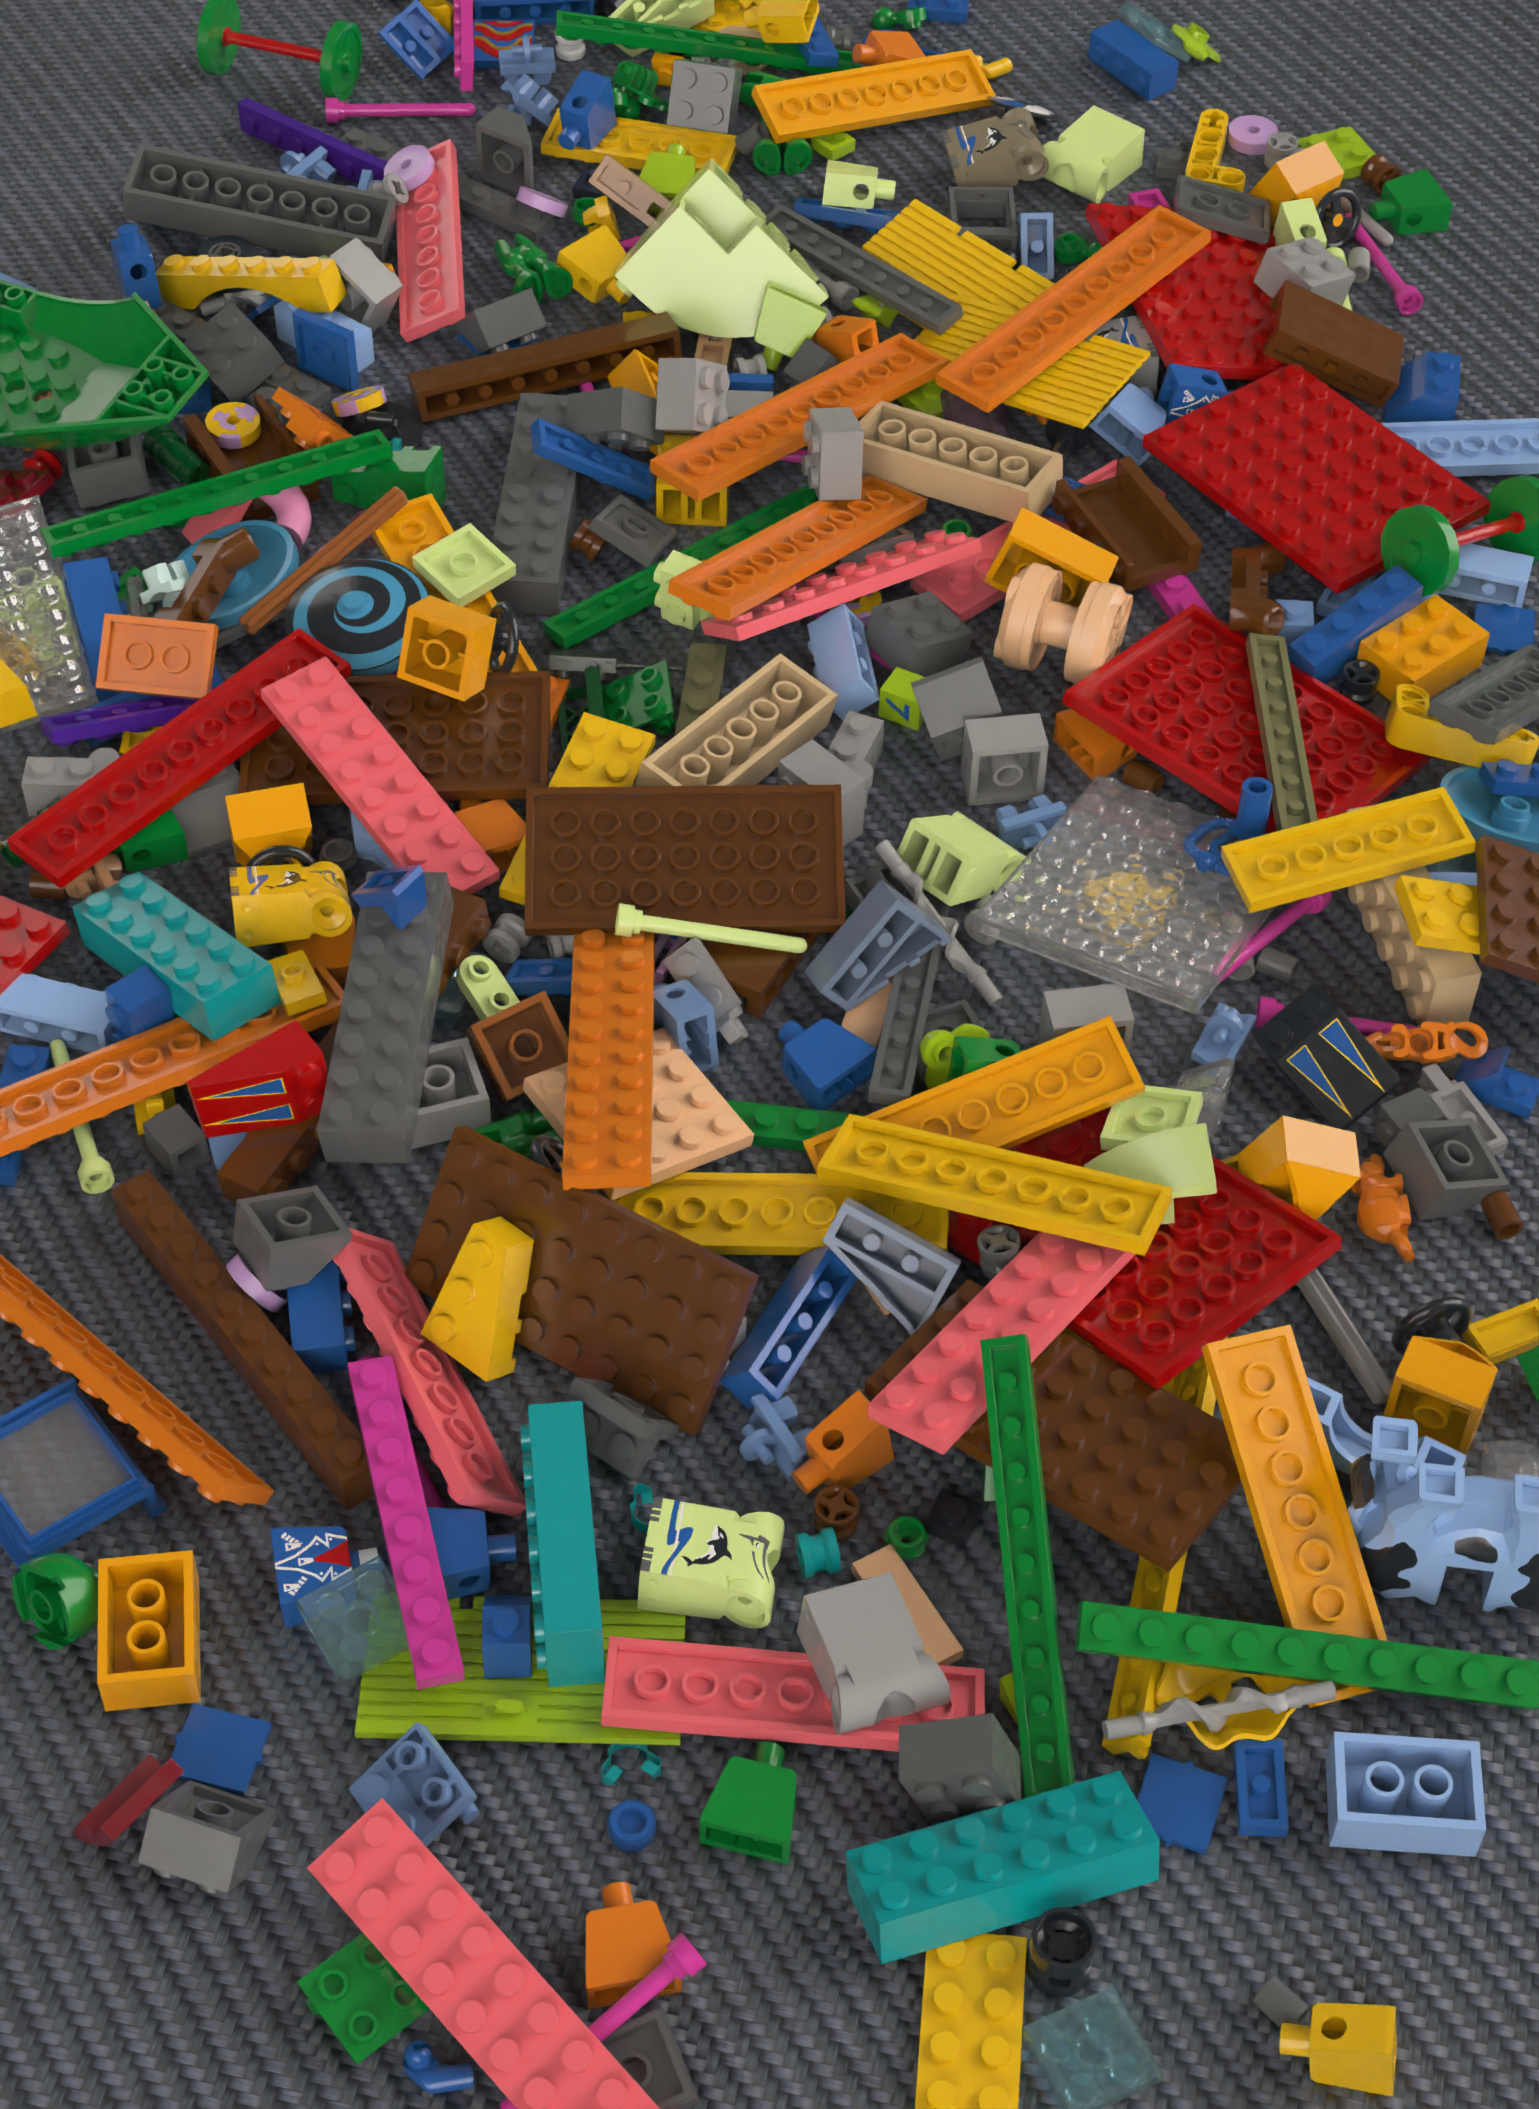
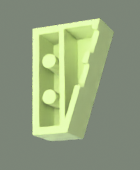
M626 0L609 17L690 28L715 15L714 0ZM615 44L631 57L648 50V48L641 47L638 49H628L623 45Z

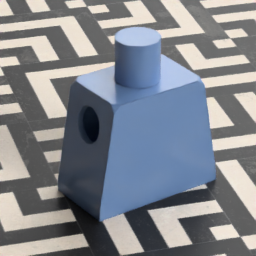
M1129 383L1089 424V427L1125 457L1130 456L1140 466L1151 455L1150 452L1142 447L1144 435L1164 426L1167 414L1161 406L1153 401L1154 395L1151 390L1144 387L1138 388L1134 384Z
M680 980L669 985L666 983L655 985L654 1031L664 1027L678 1048L688 1055L701 1072L719 1066L714 1008L710 1002L688 980Z

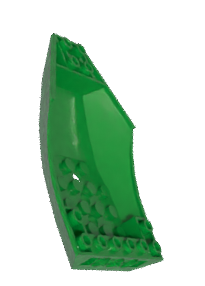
M0 280V446L26 449H70L116 442L170 423L208 378L209 372L136 292L131 295L132 297L117 300H83L45 293ZM40 392H52L50 398H43L37 402L34 401L35 396Z

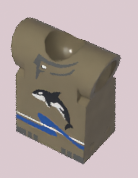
M1017 107L1011 109L1001 119L993 116L941 131L957 187H1012L1018 184L1019 179L1024 181L1040 179L1046 175L1049 169L1045 150L1038 140L1035 122L1030 111L1026 108ZM979 193L977 196L982 197L984 194Z

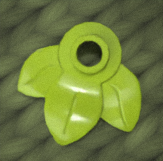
M1191 22L1188 27H1181L1177 24L1171 27L1174 35L1184 42L1183 47L1185 51L1192 57L1200 61H1204L1209 57L1216 62H1221L1222 59L1219 54L1207 44L1210 35L1199 25Z
M967 1023L958 1026L952 1032L933 1030L927 1033L920 1043L921 1058L925 1065H927L924 1079L927 1088L932 1089L947 1082L955 1036L989 1038L990 1034L978 1025Z

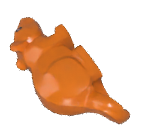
M1425 1021L1419 1028L1407 1029L1402 1024H1394L1391 1027V1031L1386 1034L1376 1032L1365 1037L1385 1061L1386 1059L1395 1061L1410 1060L1419 1062L1422 1065L1444 1063L1455 1058L1457 1054L1467 1059L1476 1060L1481 1058L1488 1049V1038L1485 1031L1479 1025L1469 1021L1456 1024L1453 1021L1448 1022V1024ZM1454 1030L1470 1031L1475 1036V1045H1468Z
M1372 1154L1362 1162L1359 1167L1361 1177L1351 1186L1353 1193L1360 1195L1356 1215L1357 1225L1372 1240L1393 1245L1405 1263L1414 1262L1415 1254L1412 1252V1246L1408 1240V1228L1411 1224L1410 1207L1407 1194H1403L1402 1173H1395L1393 1178L1386 1177L1382 1157Z

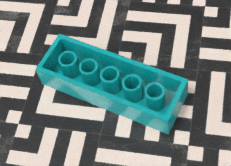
M139 871L123 877L120 882L101 892L91 894L86 900L72 907L85 947L124 976L147 965L169 987L174 1013L213 1042L281 1004L271 963Z
M581 1400L528 1405L529 1423L520 1424L537 1668L547 1669L548 1688L605 1683L602 1619L583 1402Z
M1119 1770L845 1851L847 1887L851 1900L882 1965L1040 1917L1042 1913L1055 1907L1076 1906L1158 1881L1160 1839Z

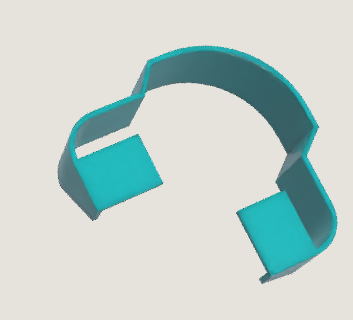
M638 1483L633 1488L634 1501L630 1504V1518L637 1530L647 1534L649 1524L638 1520L633 1512L636 1510V1495L640 1493L642 1505L653 1504L652 1487Z
M613 1743L607 1750L608 1759L601 1767L602 1783L614 1786L615 1781L623 1770L614 1764L611 1767V1756L622 1748L634 1747L647 1753V1759L640 1769L650 1774L652 1779L661 1775V1759L648 1751L647 1744Z

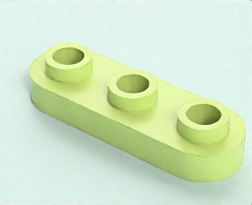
M473 955L462 961L456 981L480 1020H484L520 1002L491 959L481 955ZM475 971H480L483 973V975L478 974ZM494 1001H500L505 1006H499Z

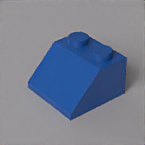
M1425 352L1401 366L1399 386L1385 404L1383 422L1454 421L1459 399L1461 355H1453L1446 352Z

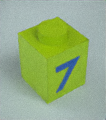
M896 667L880 688L878 716L919 731L925 721L911 683L925 677Z

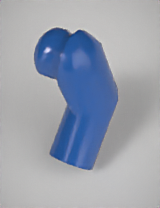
M413 2041L405 2048L403 2067L406 2075L427 2093L437 2094L474 2088L472 2062L444 2066L431 2054V2046L425 2041Z

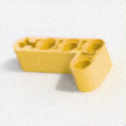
M1207 109L1200 115L1185 176L1244 193L1246 180L1244 172L1236 168L1220 166L1225 147L1228 115L1219 109Z
M1412 684L1397 685L1385 719L1386 739L1390 744L1401 749L1481 768L1482 762L1498 763L1500 760L1532 765L1539 746V737L1535 733L1521 728L1495 745L1482 744L1474 740L1472 734L1459 728L1444 726L1439 722V718L1428 714L1430 706L1429 694L1424 689Z

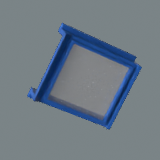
M73 1377L0 1417V1544L19 1572L21 1569L18 1567L21 1564L37 1556L55 1551L139 1501L152 1518L168 1510L163 1498L87 1395H84L78 1388Z

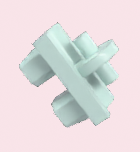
M178 560L167 565L166 563H159L143 570L142 574L149 590L139 595L143 604L163 601V607H172L190 578L184 561Z

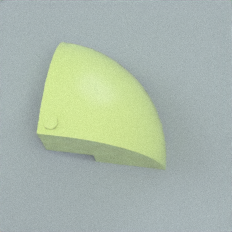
M712 158L703 165L647 228L621 261L614 275L618 279L616 285L628 297L634 294L656 314L668 312L674 323L681 328L714 337H753L768 283L819 306L829 297L825 287L821 283L816 284L819 278L796 249L791 253L789 252L790 244L784 234L773 222H770L768 225L765 224L767 217L750 199L744 202L740 187Z

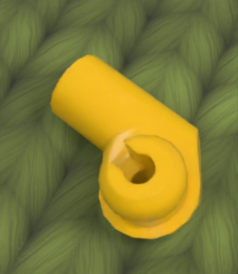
M975 55L987 79L997 78L1011 72L1013 69L1012 62L1008 57L990 64H983L982 57Z

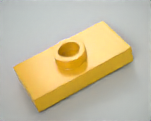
M304 950L268 960L273 968L280 1000L288 1016L328 1003L325 991Z

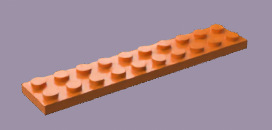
M1158 205L936 373V384L989 413L1211 242V231Z
M899 333L650 459V472L699 502L807 446L808 442L803 440V422L809 420V408L851 407L856 418L859 419L866 415L880 401L889 403L936 378V373L949 364V360L903 333Z
M868 474L862 477L861 499L817 501L669 580L668 593L680 598L687 605L697 606L712 613L717 619L730 621L922 514L926 510L928 499L872 474Z
M593 929L586 930L582 934H574L562 1165L563 1190H569L571 1187L581 1190L652 1186L655 937L653 932L640 931V934L624 937Z
M321 961L311 966L325 991L328 1002L325 1005L288 1016L281 1002V1004L214 1042L179 1017L1 1088L0 1157L27 1149L32 1144L57 1134L66 1133L72 1128L96 1118H103L111 1112L133 1103L145 1101L150 1096L172 1087L182 1086L188 1080L294 1020H297L307 1033L325 1025L334 1024L339 1019L344 991Z
M0 1254V1317L2 1319L16 1323L23 1329L20 1335L26 1341L47 1350L51 1354L49 1360L53 1365L65 1372L73 1373L79 1378L78 1386L84 1392L95 1398L103 1399L109 1405L107 1411L110 1415L125 1424H131L139 1431L137 1438L142 1443L152 1449L161 1450L169 1457L167 1464L173 1470L184 1476H191L199 1483L197 1490L204 1497L215 1503L226 1500L239 1506H244L246 1503L265 1505L274 1493V1490Z

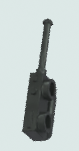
M563 649L561 651L551 650L549 655V670H553V676L563 678L575 677L576 671L585 672V668L600 667L601 680L612 679V673H616V670H624V668L644 669L657 663L624 661V659H617L618 654H610L606 651ZM680 662L679 664H668L669 671H678L679 673L684 671V665Z

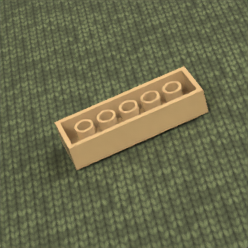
M885 401L877 403L859 421L864 430L863 477L872 474L923 496L932 497L1009 522H1014L1022 507L1040 516L1052 502L1056 481L1063 479V455Z
M780 653L641 762L635 786L756 785L779 766L781 759L809 742L828 726L838 694Z
M1364 806V807H1359V808H1354V809H1348L1347 812H1351V811H1354V810L1366 808V807H1369V806ZM1422 866L1349 886V899L1352 904H1357L1362 914L1363 926L1368 933L1371 932L1376 942L1379 958L1382 961H1386L1391 971V978L1395 989L1400 990L1404 996L1409 1017L1412 1020H1416L1418 1026H1421L1425 1021L1448 1024L1450 1021H1453L1454 1024L1469 1021L1482 975L1472 953L1414 946L1394 889V884L1400 875L1432 879L1426 867Z

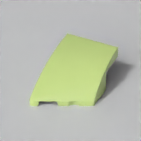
M1206 1123L1176 1127L1136 1138L1108 1150L1084 1165L1085 1168L1172 1187V1201L1160 1225L1175 1223L1173 1198L1217 1194L1216 1177Z

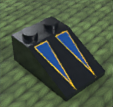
M1315 982L1252 1034L1268 1059L1327 1123L1334 1128L1346 1130L1402 1083V1080Z

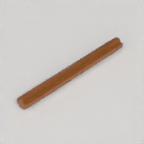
M397 486L387 491L239 618L241 627L250 635L257 633L288 606L296 590L308 578L320 570L340 562L402 509L408 502L406 494Z

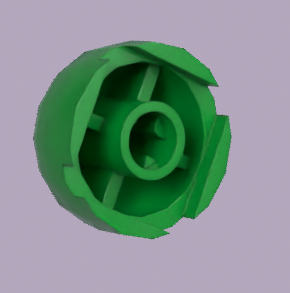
M46 1553L18 1567L21 1571L14 1574L12 1578L13 1598L23 1622L32 1619L33 1623L42 1631L32 1634L38 1642L49 1649L61 1650L77 1641L94 1627L98 1620V1573L93 1568L68 1553Z

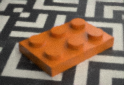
M104 613L96 688L106 691L199 700L211 692L219 627L216 624Z

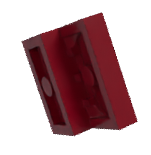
M149 1754L78 1823L72 1833L79 1840L92 1845H110L184 1770L172 1758L161 1766Z

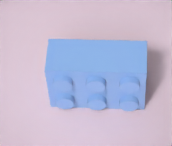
M1334 1731L1325 1759L1329 1847L1476 1857L1486 1832L1479 1741Z

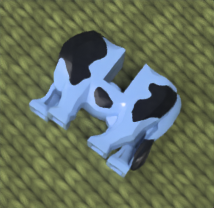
M1375 1416L1373 1418L1370 1454L1366 1453L1360 1456L1350 1467L1353 1500L1347 1509L1371 1588L1386 1599L1415 1596L1429 1604L1436 1605L1447 1566L1482 1570V1611L1491 1612L1503 1606L1539 1611V1476L1515 1474L1514 1481L1481 1475L1465 1476V1468L1422 1462H1419L1418 1470H1416L1411 1465L1415 1464L1417 1459V1423L1414 1420Z

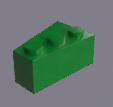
M404 446L400 451H393L392 458L382 460L379 464L355 468L343 475H332L333 499L367 509L392 487L397 486L406 494L405 496L408 501L432 493L441 508L446 501L442 446H432L430 450H415L414 446Z

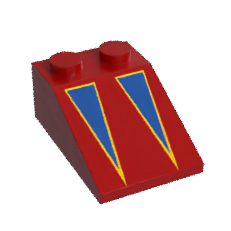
M294 1020L188 1080L186 1084L203 1134L206 1138L297 1124L313 1115L320 1114L328 1070L322 1050L300 1023Z

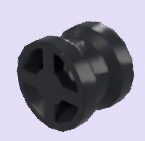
M1357 659L1348 662L1343 668V681L1340 684L1339 693L1360 706L1372 703L1376 697V685L1379 682L1380 670L1375 664L1367 660Z

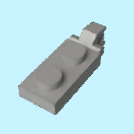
M693 937L663 960V963L676 982L688 980L710 1002L714 1008L716 1033L720 1031L729 1045H737L750 1035L738 1018L744 1013L740 1006L743 1004L700 939Z
M1437 1063L1422 1068L1418 1084L1444 1113V1120L1472 1118L1493 1155L1506 1151L1508 1145L1507 1137L1464 1081L1459 1083L1456 1080L1450 1081Z

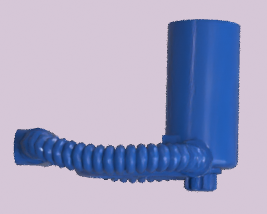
M1251 777L1244 780L1241 788L1237 818L1235 820L1233 818L1229 820L1228 817L1209 819L1198 825L1184 839V850L1191 858L1196 860V866L1199 871L1203 873L1216 871L1231 877L1221 858L1218 847L1228 845V841L1235 837L1243 841L1266 834L1273 786L1268 780L1260 777ZM1220 828H1228L1229 831L1215 838L1210 843L1209 852L1201 850L1196 845L1208 832Z

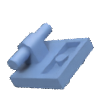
M417 1722L348 1788L365 1813L383 1798L426 1847L458 1816L464 1824H468L474 1821L480 1814V1811L473 1803L477 1795L426 1725Z

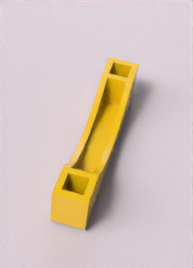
M175 254L167 257L163 262L164 264L156 271L158 286L163 298L182 309H196L203 299L210 294L230 288L254 289L272 294L308 312L332 313L347 295L335 260L331 258H318L316 256L308 258H291L290 256L267 258L260 255L253 257H236L234 255L209 257L208 255L182 256Z

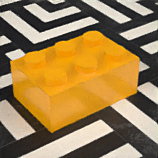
M1022 507L996 552L983 581L1007 593L1012 578L1017 576L1022 569L1034 562L1047 565L1054 570L1062 572L1063 589L1060 603L1079 608L1088 587L1093 581L1109 582L1119 557Z
M1435 594L1361 640L1357 659L1367 660L1378 667L1380 678L1376 685V690L1391 702L1399 684L1418 686L1429 694L1430 699L1482 666L1490 633Z
M193 1550L98 1559L97 1685L105 1712L201 1702L199 1575Z

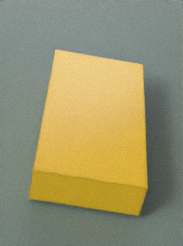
M1538 1298L1474 1322L1470 1324L1462 1337L1468 1346L1478 1351L1493 1364L1527 1352L1539 1346Z

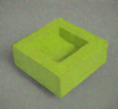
M845 132L811 137V148L829 160L835 161L855 151L856 139Z

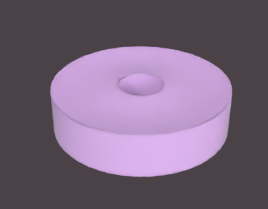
M1245 115L1234 119L1229 124L1227 141L1234 150L1240 153L1262 155L1268 151L1266 143L1269 135L1279 131L1277 125L1265 117Z
M411 145L403 148L391 157L384 168V176L389 173L397 174L405 183L407 190L410 191L419 187L430 177L435 167V160L425 146Z
M520 186L516 197L520 202L562 218L565 217L569 206L556 198L524 186Z
M240 1252L226 1264L228 1272L236 1283L251 1298L269 1311L277 1313L288 1301L285 1289L265 1291Z

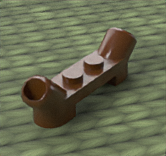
M239 527L222 538L203 539L192 554L197 567L172 607H159L153 618L207 623L236 573L259 560L261 553L248 530Z
M1268 541L1253 547H1232L1229 631H1250L1252 633L1276 636L1284 626V608L1280 603L1268 599L1267 594L1268 579L1284 571L1285 554Z

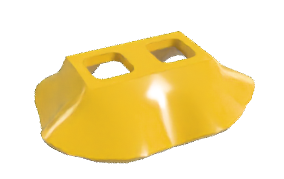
M1166 1663L1162 1676L1156 1686L1155 1701L1157 1705H1161L1176 1697H1186L1196 1703L1207 1696H1212L1218 1703L1224 1702L1228 1692L1232 1689L1231 1684L1244 1677H1250L1263 1694L1281 1692L1295 1684L1298 1686L1308 1685V1682ZM1268 1708L1231 1714L1227 1718L1225 1725L1218 1732H1211L1202 1721L1195 1720L1185 1723L1205 1746L1213 1750H1220L1239 1739L1259 1741L1274 1739L1296 1708H1288L1286 1711L1278 1714Z

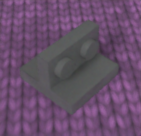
M576 1377L567 1393L578 1401L582 1400L587 1450L631 1479H638L658 1441L674 1440L679 1431V1424L647 1404L634 1400L629 1395L612 1391L614 1384L611 1382Z

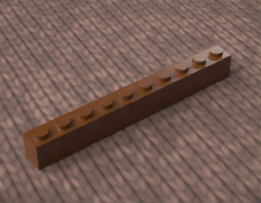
M451 886L454 907L438 996L444 992L448 980L460 967L462 961L469 956V953L479 940L485 939L491 926L486 901ZM338 1020L318 1044L322 1050L328 1071ZM320 1114L313 1115L297 1124L249 1131L216 1173L224 1198L236 1203L238 1199L287 1191L297 1175L308 1168L312 1156L321 1146L317 1134Z
M149 1169L111 1189L118 1221L345 1510L349 1511L374 1496L373 1484L360 1432L254 1300L236 1283L228 1272L226 1265Z

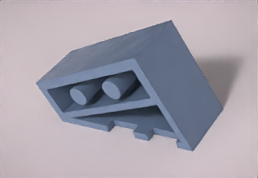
M880 880L804 972L820 993L848 1012L890 983L888 978L907 965L910 968L921 962L920 956L939 943L943 947L953 939L936 919L887 883Z
M849 1197L841 1205L823 1238L824 1243L880 1300L879 1302L899 1320L910 1335L934 1313L962 1260Z

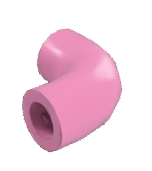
M299 485L282 490L276 495L258 497L272 508L277 518L275 523L289 532L298 551H300L308 538L312 516L309 502Z

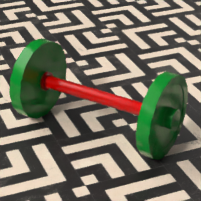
M209 0L200 17L196 48L199 64L202 70L215 75L226 73L233 64L238 46L320 63L321 89L327 98H338V101H344L354 90L362 62V37L358 25L345 20L335 22L327 34L323 49L319 50L241 33L240 9L236 0Z
M1520 475L1500 481L1490 491L1488 496L1491 506L1489 513L1484 515V525L1455 533L1447 518L1434 507L1419 504L1396 511L1387 520L1381 535V555L1386 572L1398 564L1423 585L1422 597L1443 591L1453 582L1459 567V547L1488 538L1495 549L1533 556V563L1539 562V479Z

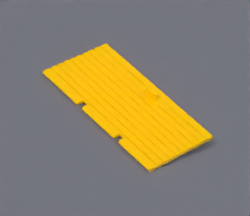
M914 199L908 207H905L900 214L898 213L892 221L888 222L884 228L878 231L877 235L875 234L861 248L951 300L957 294H962L1019 311L1055 284L1024 264L1016 271L1011 269L1017 260L968 230L959 237L956 234L961 230L960 225L917 199ZM905 316L906 318H908V319L911 320L912 322L916 323L917 325H919V326L922 327L923 329H926V327H924L923 325H921V324H919L918 322L912 320L911 318Z
M957 294L953 301L961 305L963 316L942 335H938L926 328L914 340L945 357L951 363L1018 311ZM1093 335L1089 341L1082 340L1003 401L1002 404L1084 429L1090 423V420L1097 415V412L1099 413L1103 406L1110 401V398L1116 394V391H1119L1123 384L1130 379L1129 377L1136 372V369H1139L1142 363L1149 358L1150 351Z

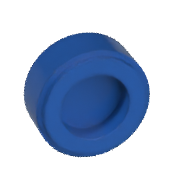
M638 1800L623 1801L617 1804L608 1816L609 1838L620 1850L626 1852L641 1851L648 1847L655 1838L656 1817L653 1810L644 1802Z

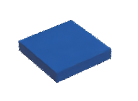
M298 308L292 313L298 368L350 392L354 391L359 387L354 331Z

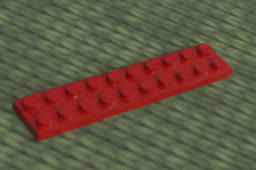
M300 628L296 629L8 837L7 842L10 850L62 889L283 726L262 700V688L325 656L343 678L346 679L352 675L350 663Z

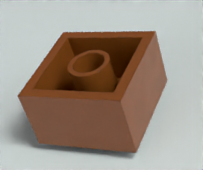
M545 990L471 1025L466 1031L501 1105L526 1094L523 1091L524 1078L568 1062L569 1038Z

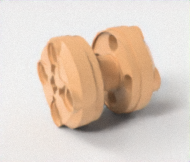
M1034 562L1022 569L1017 576H1014L1009 584L993 656L994 658L1001 659L1005 666L1018 670L1034 671L1040 664L1048 645L1067 650L1064 664V679L1075 685L1121 653V645L1132 609L1133 595L1127 594L1122 586L1108 582L1093 581L1088 587L1079 608L1060 603L1063 589L1062 572L1054 570L1050 566Z

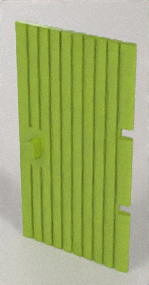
M372 1594L355 1738L400 1739L417 1722L426 1725L436 1740L680 1745L681 1733L601 1726L605 1683L548 1688L547 1669L537 1668L533 1600L532 1677L484 1678L482 1612L485 1596H474L473 1609H460L459 1597L448 1600L463 1663L465 1680L417 1690L397 1594ZM600 1599L605 1675L609 1636L685 1642L686 1615L637 1609L638 1600Z

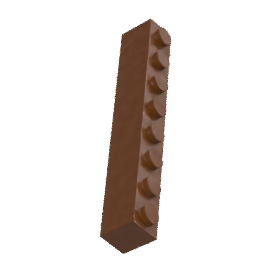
M663 312L409 373L408 380L412 402L422 423L519 400L521 393L543 394L608 378L607 376L634 349H637L657 364L659 358H682L679 329L668 312Z

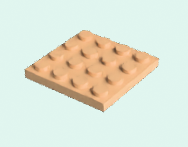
M664 1027L654 1031L652 1184L750 1147L754 1138V1133L688 1055L678 1048ZM568 1062L524 1078L523 1091L563 1141ZM645 1187L603 1188V1191L611 1200H614Z

